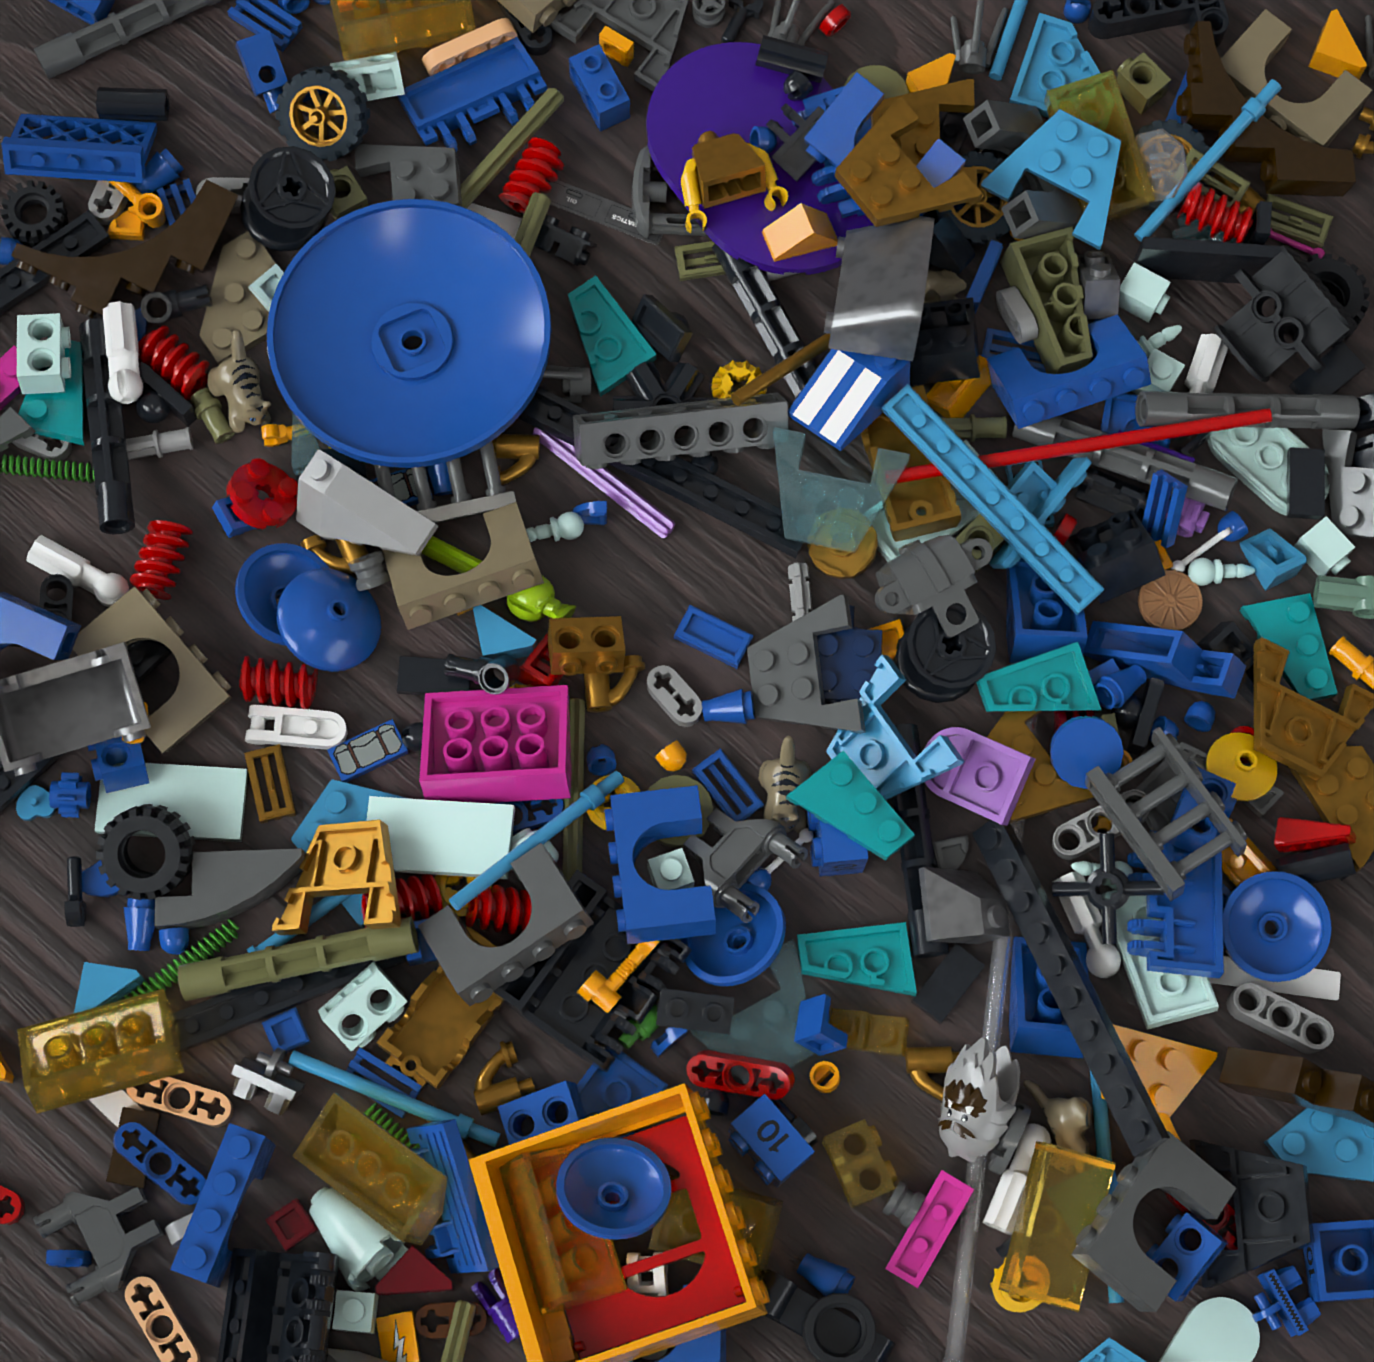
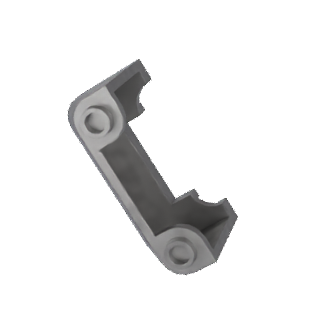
M919 216L918 218L879 227L872 225L847 230L846 238H838L836 258H842L837 297L834 313L827 312L824 333L830 334L829 349L913 361L923 312L935 218Z
M126 642L0 679V759L4 771L14 770L15 776L37 770L36 762L112 738L123 736L124 743L146 736L144 729L151 728Z

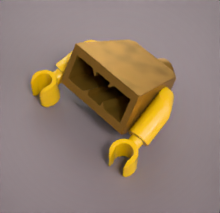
M706 131L700 135L698 144L692 147V158L685 163L681 176L685 207H689V213L685 222L686 230L689 233L692 232L690 223L692 219L701 220L702 230H705L707 217L703 211L699 210V204H702L704 209L764 192L766 187L768 194L764 199L765 207L770 211L776 208L772 196L778 197L781 205L784 206L788 200V192L785 188L777 186L775 181L778 180V177L767 152L750 143H746L739 134L733 133L718 137L714 131Z

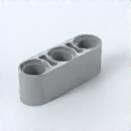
M1132 789L1120 794L1125 802L1131 799L1138 801L1146 796V793L1141 790ZM1098 805L1060 825L1053 834L1052 847L1056 855L1065 860L1078 858L1099 847L1100 833L1094 831L1091 826V821L1098 816L1106 817L1110 821L1111 830L1107 833H1114V838L1122 834L1102 807ZM1150 811L1142 815L1141 824L1146 821ZM1064 833H1072L1078 838L1079 845L1074 850H1065L1059 844V837Z
M1244 983L1234 989L1227 997V1010L1235 1019L1302 1053L1315 1054L1328 1047L1333 1041L1334 1030L1329 1021L1258 984ZM1240 993H1246L1252 997L1254 1001L1253 1010H1246L1241 1007L1238 1000ZM1273 1010H1280L1286 1015V1027H1279L1274 1023L1272 1019ZM1307 1027H1314L1319 1031L1321 1036L1319 1044H1313L1307 1039Z

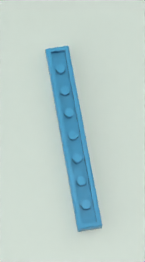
M909 384L903 387L882 407L881 410L1076 615L1104 591V588Z

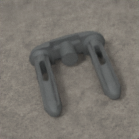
M648 145L642 148L634 169L631 193L632 212L638 233L645 239H648L650 234L708 236L695 219L690 221L692 232L689 233L686 230L687 214L652 213L649 210L650 202L666 203L667 183L650 181V173L658 170L651 158Z

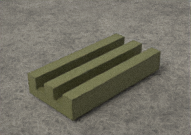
M1191 148L1174 175L1173 180L1180 183L1186 176L1184 173H1189L1194 167L1191 165L1192 160L1198 162L1204 154ZM1216 162L1210 170L1238 186L1239 190L1237 192L1208 174H1205L1201 181L1233 199L1231 202L1227 201V207H1229L1236 200L1240 202L1251 183ZM1202 185V195H1204L1209 189ZM1215 193L1214 201H1217L1221 196Z
M1268 194L1266 202H1272L1273 208L1323 225L1320 228L1303 222L1300 218L1289 217L1272 211V231L1311 248L1323 247L1333 216Z
M713 241L674 247L680 281L726 274L721 265L690 270L685 268L718 263L716 255L684 260L683 257L686 254L712 251V247L715 244Z

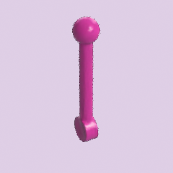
M1272 229L1270 231V238L1310 255L1318 254L1320 259L1325 254L1324 250L1320 247L1311 248L1276 233Z

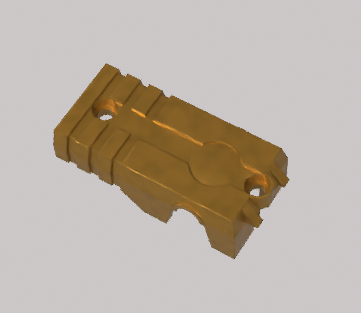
M920 385L912 387V389L928 404V398L924 386ZM883 412L861 432V436L894 541L898 542L957 527L961 521V511L959 505H956L957 499L954 490L951 489L952 484L945 476L886 485L884 471L932 463ZM919 509H923L926 511V514L920 516L916 512Z
M466 927L476 944L484 947H497L472 928ZM439 963L437 970H434L411 996L409 1007L400 1021L393 1027H388L376 1043L391 1055L385 1062L391 1067L393 1065L400 1066L401 1072L405 1076L414 1078L417 1081L416 1083L422 1087L428 1082L439 1090L493 1018L495 1010L499 1009L504 1001L492 993L487 1000L469 1006L457 994ZM408 1061L416 1062L414 1070L409 1071L406 1069Z

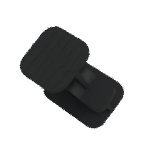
M1285 245L1281 246V252L1255 275L1251 276L1243 269L1234 274L1253 298L1222 326L1216 325L1214 327L1218 337L1224 341L1223 343L1229 347L1232 354L1238 358V361L1243 364L1248 373H1251L1261 382L1269 381V376L1297 352L1315 372L1321 373L1327 367L1319 356L1348 331L1358 328L1355 320L1345 311L1336 297L1329 292L1330 290L1323 285V282L1308 267V264L1300 258L1301 256ZM1274 298L1277 303V309L1273 315L1265 317L1262 313V306L1266 300ZM1295 324L1299 329V336L1296 341L1288 344L1284 339V331L1288 326Z

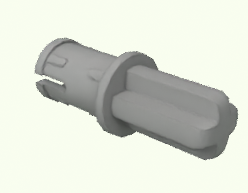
M189 427L163 433L154 430L152 435L126 439L128 460L153 455L161 458L164 453L194 449Z

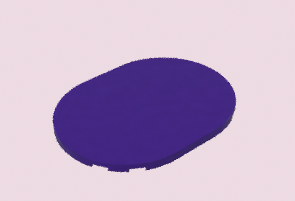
M728 42L698 49L672 65L661 77L652 93L646 116L648 149L657 170L684 206L681 176L685 163L692 158V147L698 144V139L704 132L714 131L718 137L735 133L739 134L746 143H749L752 128L754 126L767 127L766 124L770 119L778 122L790 137L798 129L783 114L781 108L786 103L797 113L805 110L803 100L792 101L788 98V94L784 93L783 84L789 74L755 65L761 44ZM822 78L821 83L809 80L813 86V91L806 98L833 89L824 78ZM778 137L776 148L771 153H768L778 177V180L775 181L777 186L785 188L788 192V200L784 206L781 205L778 197L772 196L776 208L770 211L765 207L764 199L768 194L767 187L764 192L704 209L702 204H699V210L703 211L707 217L704 232L717 246L737 260L741 258L758 266L759 270L782 275L785 272H805L806 275H811L837 268L842 264V258H836L837 246L774 262L762 231L800 203L827 213L837 238H846L847 230L874 225L866 214L857 217V214L842 218L838 202L851 199V197L831 202L830 204L819 202L817 197L819 191L839 183V181L824 186L813 184L811 177L819 169L825 168L823 162L821 164L816 161L802 178L796 182L772 159V156L784 144ZM695 219L699 226L702 228V221L699 219Z

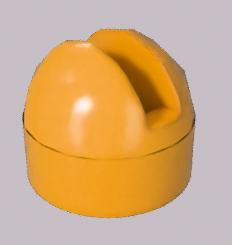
M676 740L661 750L655 756V759L664 769L674 772L683 767L687 756L682 745Z
M821 1061L812 1067L810 1080L817 1091L831 1093L837 1089L840 1083V1073L833 1063ZM830 1072H832L834 1076L824 1086H820Z

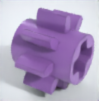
M1185 497L1177 535L1192 537L1194 531L1202 533L1210 516V513L1203 511L1205 504Z

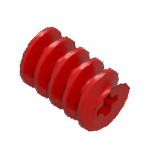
M531 138L528 142V148L522 152V159L516 163L515 170L509 175L510 182L504 184L503 193L498 195L499 199L509 208L524 214L531 195L534 192L540 193L539 191L550 193L552 187L547 181H557L558 175L554 170L561 171L564 169V163L558 158L561 156L560 150L553 143L545 139Z
M1198 182L1187 195L1176 220L1185 213V225L1190 226L1197 219L1199 220V232H1202L1210 225V237L1215 238L1222 231L1224 232L1223 242H1229L1232 238H1236V243H1242L1254 220L1252 219L1253 208L1248 206L1242 213H1239V201L1236 200L1227 207L1228 196L1225 194L1217 201H1214L1215 189L1210 188L1202 195L1203 184Z
M163 325L145 335L138 342V358H140L142 363L147 364L149 367L151 366V369L158 375H161V378L168 384H171V387L178 393L181 392V396L186 400H190L194 393L205 388L208 380L206 372L209 369L210 363L207 360H203L196 365L200 357L199 353L194 351L186 356L190 348L189 344L182 343L176 347L180 339L179 336L173 334L166 339L170 330L168 326Z
M154 520L150 521L147 525L150 534H146L143 537V543L146 547H142L138 552L142 560H138L134 564V569L138 573L132 574L129 580L133 586L142 592L147 588L155 598L170 600L172 596L164 591V587H176L177 583L168 578V575L180 574L181 570L172 563L173 561H184V555L177 552V548L189 547V543L183 540L181 536L193 535V531L189 527L176 522Z
M246 655L241 668L240 691L247 702L252 701L257 693L258 701L262 704H265L271 696L272 703L276 706L281 705L285 698L286 704L290 708L295 707L298 700H300L302 709H309L316 694L318 669L315 668L312 675H310L307 671V665L302 663L298 673H295L292 662L288 661L284 670L281 671L276 659L273 660L270 668L266 669L264 658L261 657L256 666L252 667L250 657Z
M431 874L422 875L420 880L416 876H410L406 882L402 878L395 879L400 918L402 914H405L406 917L411 916L415 922V914L418 911L424 920L429 918L431 909L434 910L435 914L443 909L439 887ZM369 893L362 894L361 908L363 921L365 920Z
M493 885L491 889L489 886L468 903L466 911L467 927L471 928L476 918H479L481 930H486L489 922L493 921L495 932L499 933L504 923H507L510 935L515 934L518 925L521 926L522 933L527 927L532 913V903L528 891L521 890L518 893L513 887H509L504 891L501 885Z

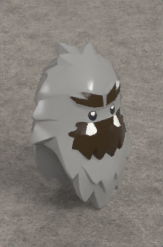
M982 1037L971 1047L969 1044H965L955 1062L951 1063L948 1067L944 1080L943 1101L940 1103L941 1117L938 1118L940 1138L947 1146L950 1157L960 1156L973 1163L976 1161L977 1156L987 1155L1000 1142L999 1138L1008 1129L1007 1122L1016 1111L1015 1102L1020 1086V1066L1017 1059L1012 1060L1011 1052L1006 1045L1000 1047L995 1052H991L988 1039Z

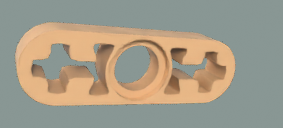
M501 18L429 50L423 56L422 62L428 74L432 76L507 42L518 35L511 21L508 18Z
M149 1070L136 1071L127 1081L126 1089L129 1097L140 1105L211 1127H221L232 1118L233 1104L227 1096L220 1092ZM146 1078H150L149 1084L163 1090V1082L169 1083L162 1093V1104H157L156 1102L160 1097L150 1092H146L144 1097L141 1098L140 1091L135 1088L138 1082L144 1083ZM178 1088H185L190 1093V1102L182 1109H175L170 1104V1095ZM198 1093L204 1094L200 1100L210 1105H214L216 1099L221 1100L220 1106L225 1109L224 1114H217L214 1119H210L211 1113L198 1107L197 1115L191 1114L198 1104Z
M144 1276L133 1279L126 1287L125 1300L160 1361L174 1362L177 1359L172 1348H168L164 1352L162 1345L172 1343L181 1335L183 1341L175 1344L180 1352H190L191 1358L187 1362H200V1354L159 1283L152 1278ZM139 1285L145 1288L152 1287L153 1292L149 1294V1299L153 1306L157 1307L160 1302L164 1306L163 1309L150 1313L146 1319L142 1314L150 1311L145 1302H136L134 1299L139 1294L137 1289ZM160 1316H168L173 1322V1330L166 1338H158L152 1331L153 1322Z

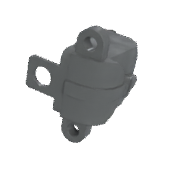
M951 535L938 536L923 543L920 540H916L899 548L900 556L887 562L875 574L880 586L875 594V603L879 610L884 613L916 615L932 607L945 634L948 637H953L979 622V618L964 589L978 582L974 573L990 562L993 551L989 542L982 538L969 539L962 544H959ZM975 546L981 549V557L977 560L972 556V549ZM954 603L961 604L966 611L965 620L958 625L951 624L946 617L948 607Z

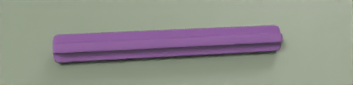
M537 427L534 428L532 435H539L541 444L661 538H666L671 534L675 527V522L606 467L589 469L586 466H582L575 457L574 446Z

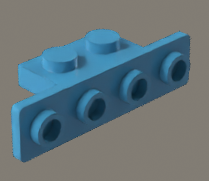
M1087 457L1072 459L1055 481L1034 461L1027 462L1007 488L1043 524L1050 514H1055L1063 507L1066 502L1064 497L1071 488L1077 487L1084 481L1087 476L1086 470L1092 462ZM1006 541L991 559L989 565L993 569L1011 568L1021 559V556Z

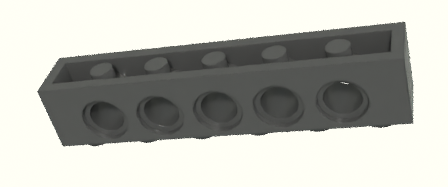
M778 392L755 395L739 406L735 405L731 398L572 415L575 457L582 466H586L589 469H601L606 467L607 463L612 462L635 465L641 463V459L655 458L658 461H670L675 459L676 455L681 454L704 457L708 456L710 451L716 450L738 453L744 451V447L757 446L760 449L776 448L778 443L789 442L787 400ZM750 418H756L754 427L748 431H743L744 423ZM716 422H722L721 430L716 434L709 435L711 425ZM688 426V431L684 437L674 438L675 432L679 427ZM654 430L651 440L644 443L640 442L643 432ZM620 434L619 440L615 445L605 446L608 436Z

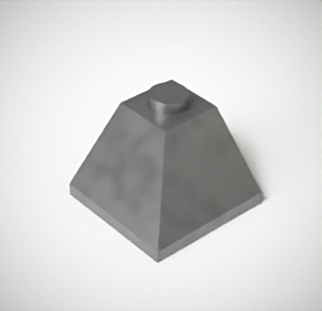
M926 867L919 869L927 941L981 944L1010 936L1005 899L976 871Z

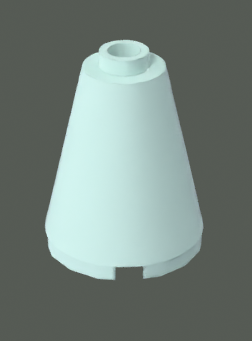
M324 1187L312 1197V1206L309 1212L331 1254H336L340 1257L338 1267L346 1282L354 1291L360 1292L370 1288L366 1282L374 1276L380 1281L408 1250L404 1243H411V1238L405 1231L339 1187Z

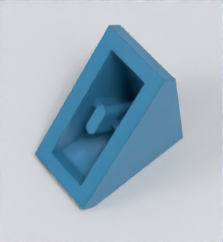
M1271 528L1240 542L1241 550L1250 566L1255 568V574L1265 591L1295 577L1307 562L1306 556Z
M482 605L473 607L483 657L494 658L500 654H507L517 659L529 656L536 648L537 640Z
M84 962L74 1015L85 1025L88 1021L98 1016L100 1012H104L106 1008L111 1007L112 1003L118 1002V999H122L125 994L128 995L131 990H135L137 986L142 985L143 981L146 980L135 969Z

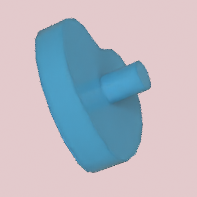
M37 785L29 786L24 790L16 803L17 814L24 821H31L36 817L50 818L56 811V808L50 807L49 792Z

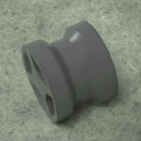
M692 0V18L694 22L704 28L718 26L725 16V0ZM714 8V11H706L707 9Z
M382 552L367 554L348 563L350 570L355 572L357 576L356 587L358 591L371 589L390 581L389 573L387 570H384L382 564L384 560Z
M900 1180L886 1202L882 1213L887 1216L894 1215L898 1217L901 1224L908 1228L919 1211L926 1195L920 1191H911L908 1189L907 1183Z

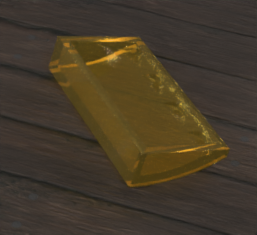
M1036 1141L998 1290L1079 1312L1089 1269L1071 1254L1078 1245L1076 1243L1077 1236L1087 1225L1092 1224L1098 1215L1096 1212L1097 1206L1109 1193L1116 1163L1050 1143Z

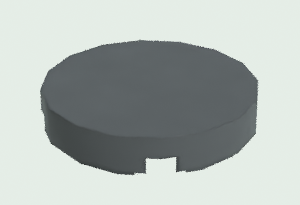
M1021 1102L1015 1104L1016 1111L1012 1115L1011 1121L1007 1122L1008 1129L999 1138L1000 1142L993 1148L989 1158L991 1160L987 1165L988 1170L999 1176L1006 1169L1031 1113L1032 1107Z

